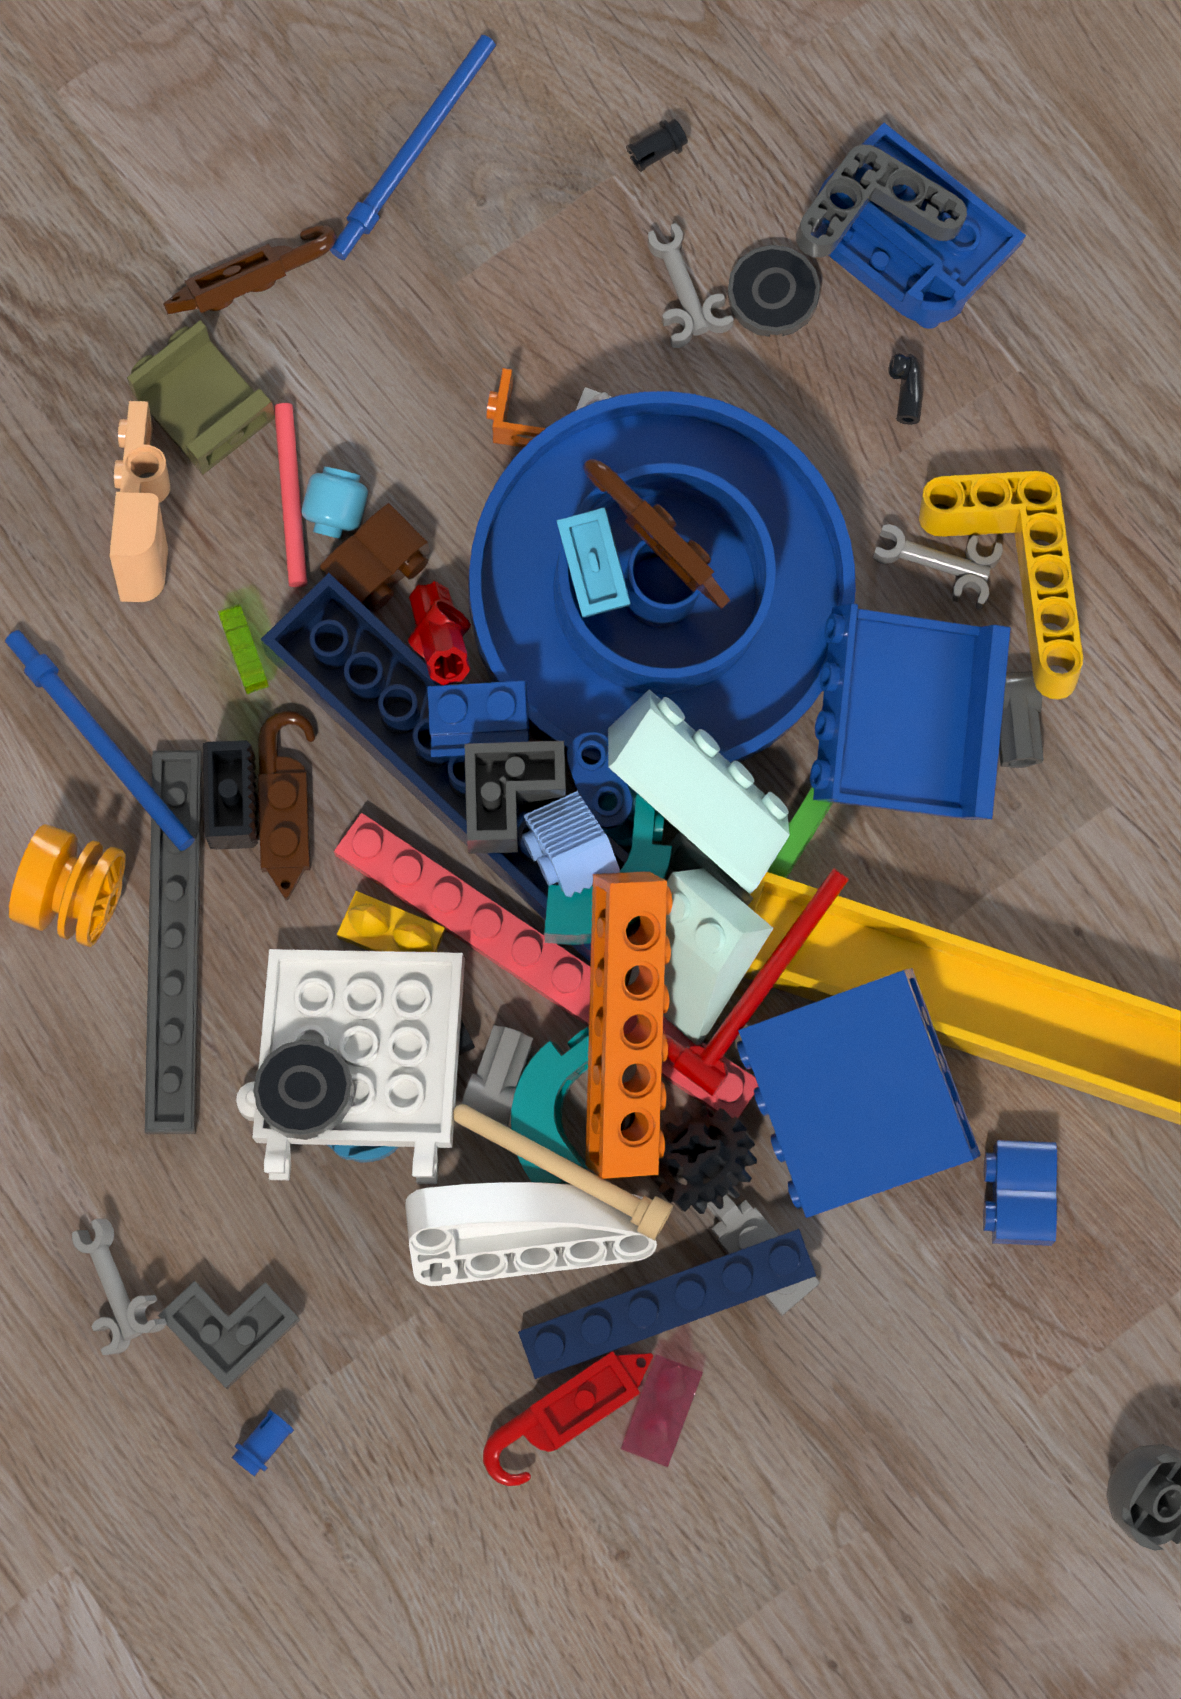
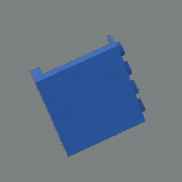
M853 603L832 607V614L829 615L826 621L824 632L825 640L829 643L827 662L823 665L820 674V688L824 691L822 711L818 714L815 723V735L819 740L818 755L810 773V783L812 788H814L813 800L965 820L992 819L1011 627L1000 625L978 627L858 609V604Z
M913 968L899 971L738 1030L742 1039L737 1042L740 1058L746 1069L752 1068L759 1086L754 1088L756 1103L764 1116L769 1115L775 1131L771 1135L773 1150L781 1163L786 1161L792 1180L788 1181L791 1200L797 1209L803 1208L806 1218L972 1161L981 1156Z

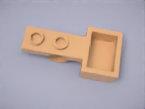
M129 401L127 419H120L118 427L119 447L124 448L123 460H116L114 466L115 488L120 489V492H116L110 559L120 602L150 601L162 592L165 585L168 544L159 503L170 492V480L163 452L151 445L153 425L149 404L146 401ZM144 473H155L148 478L139 477Z

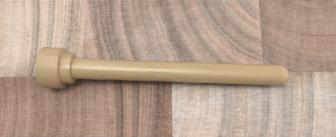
M465 1104L457 1105L453 1110V1119L457 1123L631 1216L630 1222L639 1226L637 1232L654 1241L657 1239L674 1205L657 1196L653 1200L644 1196L641 1200Z

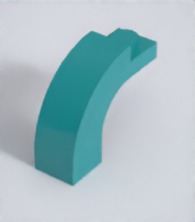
M637 794L632 848L627 862L619 873L651 872L666 879L672 846L652 844V841H662L664 817ZM550 885L548 887L544 932L545 943L567 945L591 943L593 886L590 889L583 888L581 893L574 892L572 897L565 896L559 885ZM640 916L633 918L628 923L627 928L637 922Z
M586 1027L569 1040L567 1045L571 1049L568 1052L564 1053L558 1044L549 1041L535 1054L521 1075L514 1093L511 1110L512 1130L586 1170L588 1167L585 1166V1161L573 1147L565 1133L562 1122V1108L565 1096L571 1085L588 1070L589 1027ZM518 1156L531 1182L569 1184Z

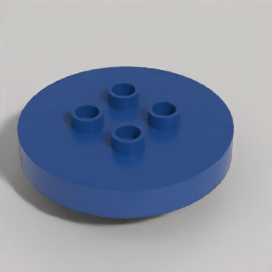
M672 391L638 392L597 401L571 412L534 437L504 470L485 503L472 544L468 579L469 612L472 631L480 658L492 682H527L529 729L541 740L564 741V755L567 756L569 745L580 734L597 732L608 738V728L650 689L661 700L664 697L671 699L685 716L684 721L696 732L699 729L706 731L720 748L719 753L730 763L735 760L740 763L770 747L786 734L816 701L822 692L820 688L821 670L827 662L829 643L826 642L824 634L826 621L829 615L832 614V607L851 603L855 604L856 593L855 563L844 517L830 488L806 455L774 427L741 408L701 395ZM596 459L603 462L616 472L643 501L646 500L651 507L655 504L663 507L675 520L677 526L674 530L686 543L693 540L706 551L711 558L708 566L714 571L712 577L730 599L722 609L696 589L693 592L625 522L628 517L622 511L619 504L607 491L602 492L585 474L583 465L587 460ZM605 507L631 605L583 618L557 520ZM588 748L582 754L583 761L589 765L598 763L601 758V753L596 748Z

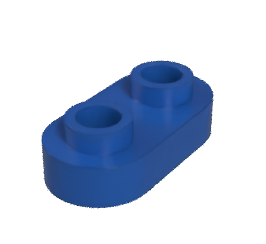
M597 732L580 734L571 742L567 751V761L577 791L601 828L618 827L629 818L632 811L633 802L628 784L608 767V738ZM588 748H596L600 751L601 758L598 763L589 765L582 759L583 752ZM607 793L614 795L618 801L617 806L611 811L602 810L598 805L599 798Z

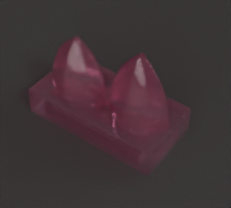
M656 1354L621 1450L668 1468L703 1372Z

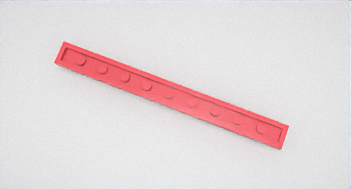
M361 812L334 850L336 857L434 923L445 927L447 932L589 1027L591 968L589 965L558 944L545 943L543 934ZM637 1015L631 1016L625 1022L623 1028L624 1035L630 1033L636 1027ZM663 1016V1031L685 1048L688 1045L690 1047L698 1046ZM702 1042V1044H700V1045H702V1046H704V1047L707 1046V1045H706L705 1043H703V1042ZM723 1056L721 1060L726 1064L728 1077L712 1097L674 1069V1063L666 1059L665 1062H662V1077L715 1113L720 1108L724 1109L731 1118L736 1116L739 1119L754 1096V1088L759 1087L754 1076Z

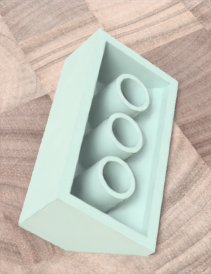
M649 689L608 728V767L751 894L760 884L790 835L787 816L789 811L775 794L768 792L765 795L753 784L754 778L740 762L735 760L730 763L719 753L720 748L716 741L706 731L699 729L696 732L684 721L685 716L681 709L671 699L664 697L661 700Z

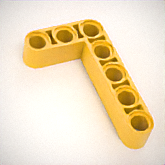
M1042 471L954 475L933 478L927 482L923 489L919 512L920 525L927 533L940 537L1015 533L1034 683L1036 689L1049 699L1058 700L1068 697L1077 686L1083 665V652L1061 493L1057 480L1052 475ZM1028 499H1038L1043 504H1034ZM989 501L995 503L997 506L989 507L983 505L981 502ZM935 504H944V505H946V506H948V507H950V508H949V509H939V508L935 507L934 505H935ZM1033 540H1044L1050 545H1038ZM1048 581L1050 583H1053L1056 587H1044L1040 585L1038 582ZM1054 623L1062 629L1050 630L1043 624ZM1049 666H1061L1068 672L1063 674L1056 673Z

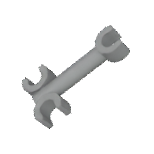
M674 223L671 224L670 229L671 237L673 238L671 243H660L653 230L648 232V248L654 256L664 260L683 310L673 308L667 310L662 315L663 326H668L672 323H678L683 326L684 330L682 332L676 333L670 338L672 348H680L690 342L692 335H701L709 330L714 333L727 332L733 327L734 320L732 315L719 319L711 314L712 310L724 306L725 297L723 294L709 296L705 300L703 307L701 306L680 253L683 232L681 227Z
M891 524L883 525L880 536L891 539L895 543V547L891 550L876 547L873 555L876 561L889 564L902 558L959 576L960 578L956 581L952 591V601L958 602L963 589L973 588L979 596L976 608L981 610L984 607L989 596V586L986 582L991 568H994L1001 558L1003 552L1001 543H996L992 555L982 557L976 551L979 537L973 535L968 541L965 559L905 540L902 530L897 526Z
M94 1219L91 1221L95 1230L94 1241L91 1240L88 1230L72 1232V1241L78 1251L90 1253L115 1316L99 1318L91 1326L93 1331H105L107 1329L112 1331L113 1339L108 1346L101 1349L102 1355L120 1354L128 1348L131 1339L140 1336L142 1333L159 1332L166 1326L167 1322L165 1318L153 1319L151 1321L146 1319V1308L157 1301L156 1295L137 1296L130 1302L109 1250L114 1239L112 1224L107 1219Z

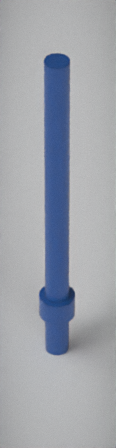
M486 35L480 36L363 203L357 202L346 217L348 224L330 249L334 256L345 260L362 235L369 234L380 219L378 212L496 47L495 42Z
M20 630L9 634L5 639V643L25 665L24 673L36 687H43L178 850L184 851L190 847L195 838L57 675L59 669L46 654L40 655Z

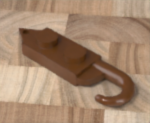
M328 226L312 227L302 231L300 238L303 240L317 239L294 249L285 245L271 247L267 244L184 281L186 286L163 303L167 314H173L199 309L201 313L207 310L218 311L228 307L235 298L248 292L265 291L271 288L276 283V280L285 277L286 272L325 255L334 246L337 239L334 229Z
M590 459L584 463L583 469L587 477L602 492L607 491L619 504L622 511L628 517L625 522L693 592L696 589L722 609L730 599L712 577L714 571L708 566L711 558L706 551L693 540L686 543L674 530L677 524L672 516L660 505L655 504L651 507L646 500L643 501L609 466L596 459Z
M287 710L277 712L269 717L262 725L258 738L260 865L262 872H268L285 900H289L304 871L310 870L308 776L305 767L300 762L289 757L278 756L277 734L283 726L296 725L304 731L307 741L313 742L315 740L314 727L309 719L299 712ZM288 882L290 887L283 889L282 884Z

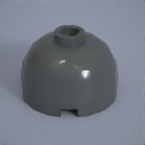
M1164 1444L1139 1446L1127 1453L1115 1466L1108 1480L1106 1497L1112 1519L1129 1538L1154 1551L1163 1550L1158 1545L1165 1544L1171 1540L1176 1544L1181 1543V1451Z

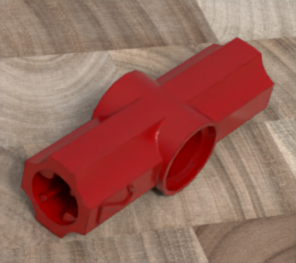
M436 581L427 585L418 584L409 596L416 628L409 636L408 642L420 656L425 658L429 676L432 680L443 686L454 681L462 682L470 671L463 636L469 630L471 624L465 615L453 606L447 587Z

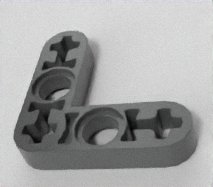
M862 144L854 147L847 154L803 215L796 233V243L809 256L822 258L830 255L869 201L874 202L929 237L938 241H948L954 239L960 233L967 217V208L956 195L877 147ZM864 164L871 166L872 170L866 171L861 178L860 184L854 180L858 167L861 168ZM896 185L909 186L914 190L916 198L911 201L901 200L894 194L893 187ZM834 193L847 194L853 200L854 206L848 209L838 208L832 203L830 196ZM927 199L930 202L926 205L925 210L922 211L920 208L923 200ZM943 212H946L951 216L950 218L946 219L945 222L940 221L937 218V216H940ZM824 218H826L830 222L826 234L821 235L819 239L812 236L811 233L816 232L823 223Z

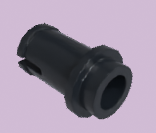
M676 119L670 122L666 120L660 121L658 129L626 146L627 152L633 154L630 156V159L640 172L672 152L679 154L683 151L682 146L687 144L688 140Z

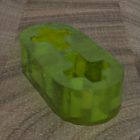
M237 604L217 611L246 694L268 688L269 684L241 605Z

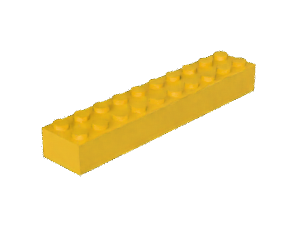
M766 872L758 887L750 894L753 900L748 907L771 925L773 930L745 973L744 978L754 980L818 890L817 888ZM837 896L773 986L776 989L817 1002L899 971L913 968L940 1044L1181 1125L1180 1010L841 896Z

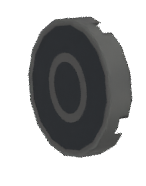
M768 245L755 248L741 257L730 273L727 294L731 313L744 328L757 335L770 337V334H782V336L794 334L808 324L815 313L818 305L820 283L816 269L808 259L790 247Z
M301 1039L281 1045L265 1058L256 1072L253 1093L257 1109L271 1129L287 1138L308 1140L319 1137L317 1134L324 1133L328 1129L331 1131L341 1124L352 1105L354 1084L348 1065L336 1050L319 1041Z

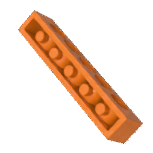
M651 872L593 874L585 1166L602 1179L658 1175L659 1158H662L665 1152L664 1135L660 1129V1110H664L666 1106V1089L661 1081L662 1062L666 1061L668 1055L667 1039L663 1033V1013H667L669 1008V992L664 984L665 965L669 963L671 957L670 941L666 935V916L672 910V894L667 886V880ZM640 916L638 931L634 935L627 937L626 928L628 923L633 918ZM638 965L639 974L637 979L632 984L625 986L627 972L632 967ZM637 1015L636 1027L633 1031L624 1035L623 1028L625 1022L631 1016ZM632 1064H636V1072L632 1079L622 1083V1075L625 1069ZM635 1112L633 1124L628 1129L621 1131L623 1119L628 1114Z

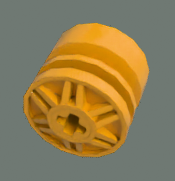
M44 824L32 836L18 867L10 896L9 918L13 922L43 931L48 928L58 913L57 934L59 937L68 940L76 932L78 944L92 947L102 935L119 901L126 854L123 850L112 846L106 849L103 854L101 843L93 840L86 845L77 858V836L74 833Z

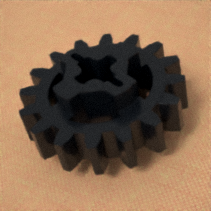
M703 1106L697 1118H693L688 1111L682 1113L683 1124L678 1127L671 1122L666 1124L671 1134L667 1139L664 1138L665 1152L664 1156L659 1158L658 1175H650L651 1179L659 1187L658 1191L669 1203L674 1202L684 1212L692 1205L699 1214L705 1213L707 1203L712 1202L719 1210L722 1209L724 1205L723 1196L726 1194L737 1199L740 1196L738 1189L735 1187L739 1181L750 1182L752 1179L745 1171V1166L757 1163V1158L750 1151L755 1146V1141L746 1132L747 1128L736 1116L731 1118L722 1108L713 1115L706 1106ZM718 1135L726 1137L729 1145H725L719 1140ZM677 1175H682L687 1180V1185L679 1183Z

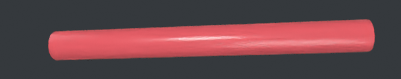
M279 403L274 406L288 584L290 587H304L308 583L293 405L290 403Z

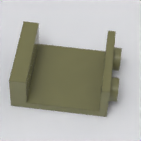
M201 320L191 328L185 326L176 331L169 339L168 346L155 356L147 355L140 359L133 366L131 374L127 377L135 398L138 401L148 402L151 416L202 475L275 419L271 400L260 388L255 392L211 343L207 328Z

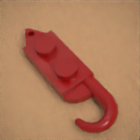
M612 1351L496 1429L487 1439L483 1449V1464L488 1475L497 1483L505 1486H519L528 1482L531 1479L529 1472L510 1474L501 1467L499 1459L502 1450L522 1436L541 1451L552 1452L560 1449L640 1395L638 1388L653 1359V1354L615 1355ZM642 1358L645 1360L646 1365L638 1367L636 1361Z

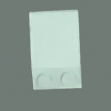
M704 868L673 872L667 880V886L672 894V910L666 916V935L670 941L671 957L669 963L665 965L664 984L669 992V1008L667 1013H663V1016L695 1045L702 1044L773 930L771 925ZM638 965L633 967L628 985L637 979L639 974Z

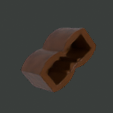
M388 503L372 515L353 536L336 548L320 565V570L323 577L330 573L368 610L371 608L375 612L392 598L394 591L391 588L404 577L408 580L413 579L426 567L429 561L426 557L430 552L429 544Z

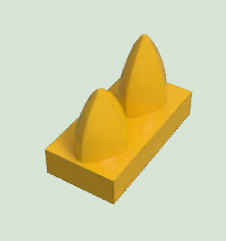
M356 891L337 932V937L368 951L437 952L446 930L441 925Z

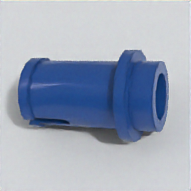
M270 1409L242 1445L238 1442L234 1447L237 1451L231 1457L254 1477L260 1469L264 1472L268 1469L264 1464L288 1435L294 1431L290 1425Z

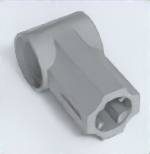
M494 1025L477 1074H472L462 1104L508 1127L511 1120L514 1093L525 1069L532 1048L533 1038L520 1031Z

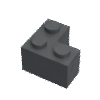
M564 741L465 744L466 819L469 854L518 852L516 804H549L565 797Z

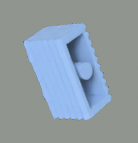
M578 791L524 815L529 831L522 834V838L532 860H537L547 884L550 886L557 882L565 896L572 897L574 892L581 893L583 888L590 889L593 884V874L620 872L607 835L600 824H598L594 815H592Z

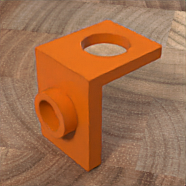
M503 368L499 392L490 391L486 419L493 420V443L524 448L532 439L517 435L536 437L546 428L506 422L513 387L512 369Z

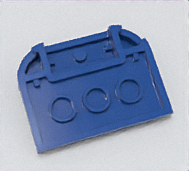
M883 123L862 144L879 148L960 198L967 208L965 222L960 233L954 239L938 241L874 202L869 201L838 246L828 256L900 314L916 321L923 328L931 329L938 326L939 323L948 321L960 314L965 303L1022 245L1026 235L886 123ZM864 164L861 168L858 167L854 180L860 184L861 178L866 171L872 170V167ZM834 172L824 181L819 190V193L824 188L829 179L832 177ZM896 185L893 187L894 194L901 200L911 201L916 198L914 190L909 186ZM834 193L830 196V200L838 208L848 209L854 206L853 200L847 194ZM924 199L920 209L924 211L930 201ZM943 212L940 216H937V218L943 222H945L946 219L951 217L946 212ZM824 218L818 230L812 232L811 235L818 239L821 235H825L830 222Z

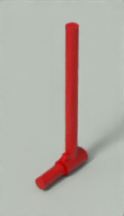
M835 868L831 870L706 1047L702 1045L690 1047L688 1045L685 1048L663 1031L668 1044L667 1059L674 1063V1069L712 1097L716 1094L728 1077L726 1064L721 1059L739 1035L738 1030L743 1029L847 884L849 881L847 876Z

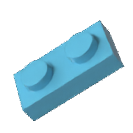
M605 507L557 520L582 617L631 605Z

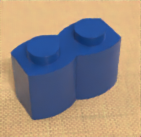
M997 1140L993 1146V1152H985L984 1182H992L993 1201L984 1202L983 1230L992 1231L993 1244L1052 1246L1056 1241L1057 1143Z

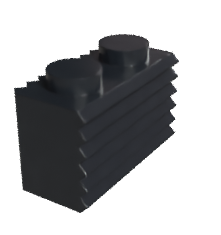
M247 740L203 743L205 838L210 849L254 848L258 844L256 838L258 834L256 826L258 823L255 818L258 815L255 809L257 807L255 800L257 797L255 779L257 777L255 774L256 765L254 763L256 757L251 744Z

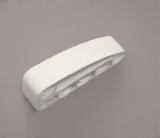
M499 1182L430 1187L411 1193L405 1203L413 1274L418 1282L428 1286H441L634 1262L651 1256L657 1246L656 1240L654 1241L637 1232L639 1226L630 1222L631 1216L571 1184ZM632 1194V1195H634V1196L640 1198L641 1200H642V1198H643L642 1196Z

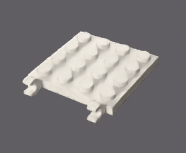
M269 949L259 1068L265 1058L283 1044L301 1039L319 1041L339 1053L349 1067L354 1084L352 1105L341 1124L331 1131L328 1129L324 1133L317 1134L319 1137L308 1140L287 1138L271 1129L258 1111L255 1103L252 1138L256 1143H267L264 1172L269 1173V1180H290V1144L415 1147L412 1176L416 1177V1183L437 1184V1148H452L453 1110L456 1101L465 967L463 953Z

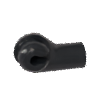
M897 353L892 356L888 367L890 377L901 379L896 420L902 424L914 425L920 421L923 400L921 362L912 354L904 356Z

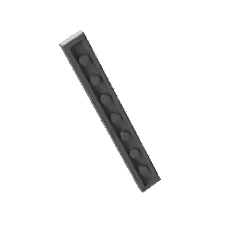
M201 750L153 751L152 788L195 838V841L186 850L179 851L151 817L145 1133L196 1134Z

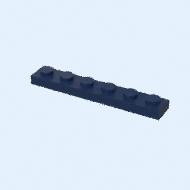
M796 1229L521 1330L518 1334L533 1376L537 1379L817 1275L800 1229Z

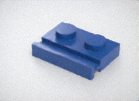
M526 681L427 686L432 758L465 757V744L529 742Z

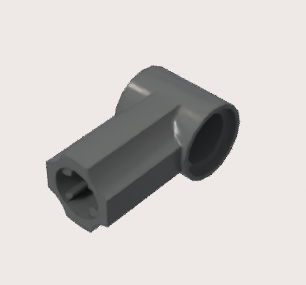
M1033 671L1006 673L999 745L1001 767L1025 768L1041 764L1044 760L1038 714L1041 713L1042 694L1036 689Z

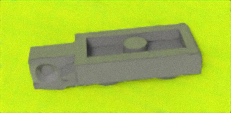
M726 1194L723 1196L724 1205L720 1210L712 1202L707 1203V1208L719 1220L712 1228V1231L718 1237L717 1242L727 1254L780 1236L756 1207L753 1209L746 1200L736 1206ZM812 1277L763 1296L782 1317L817 1287L820 1282L816 1277Z

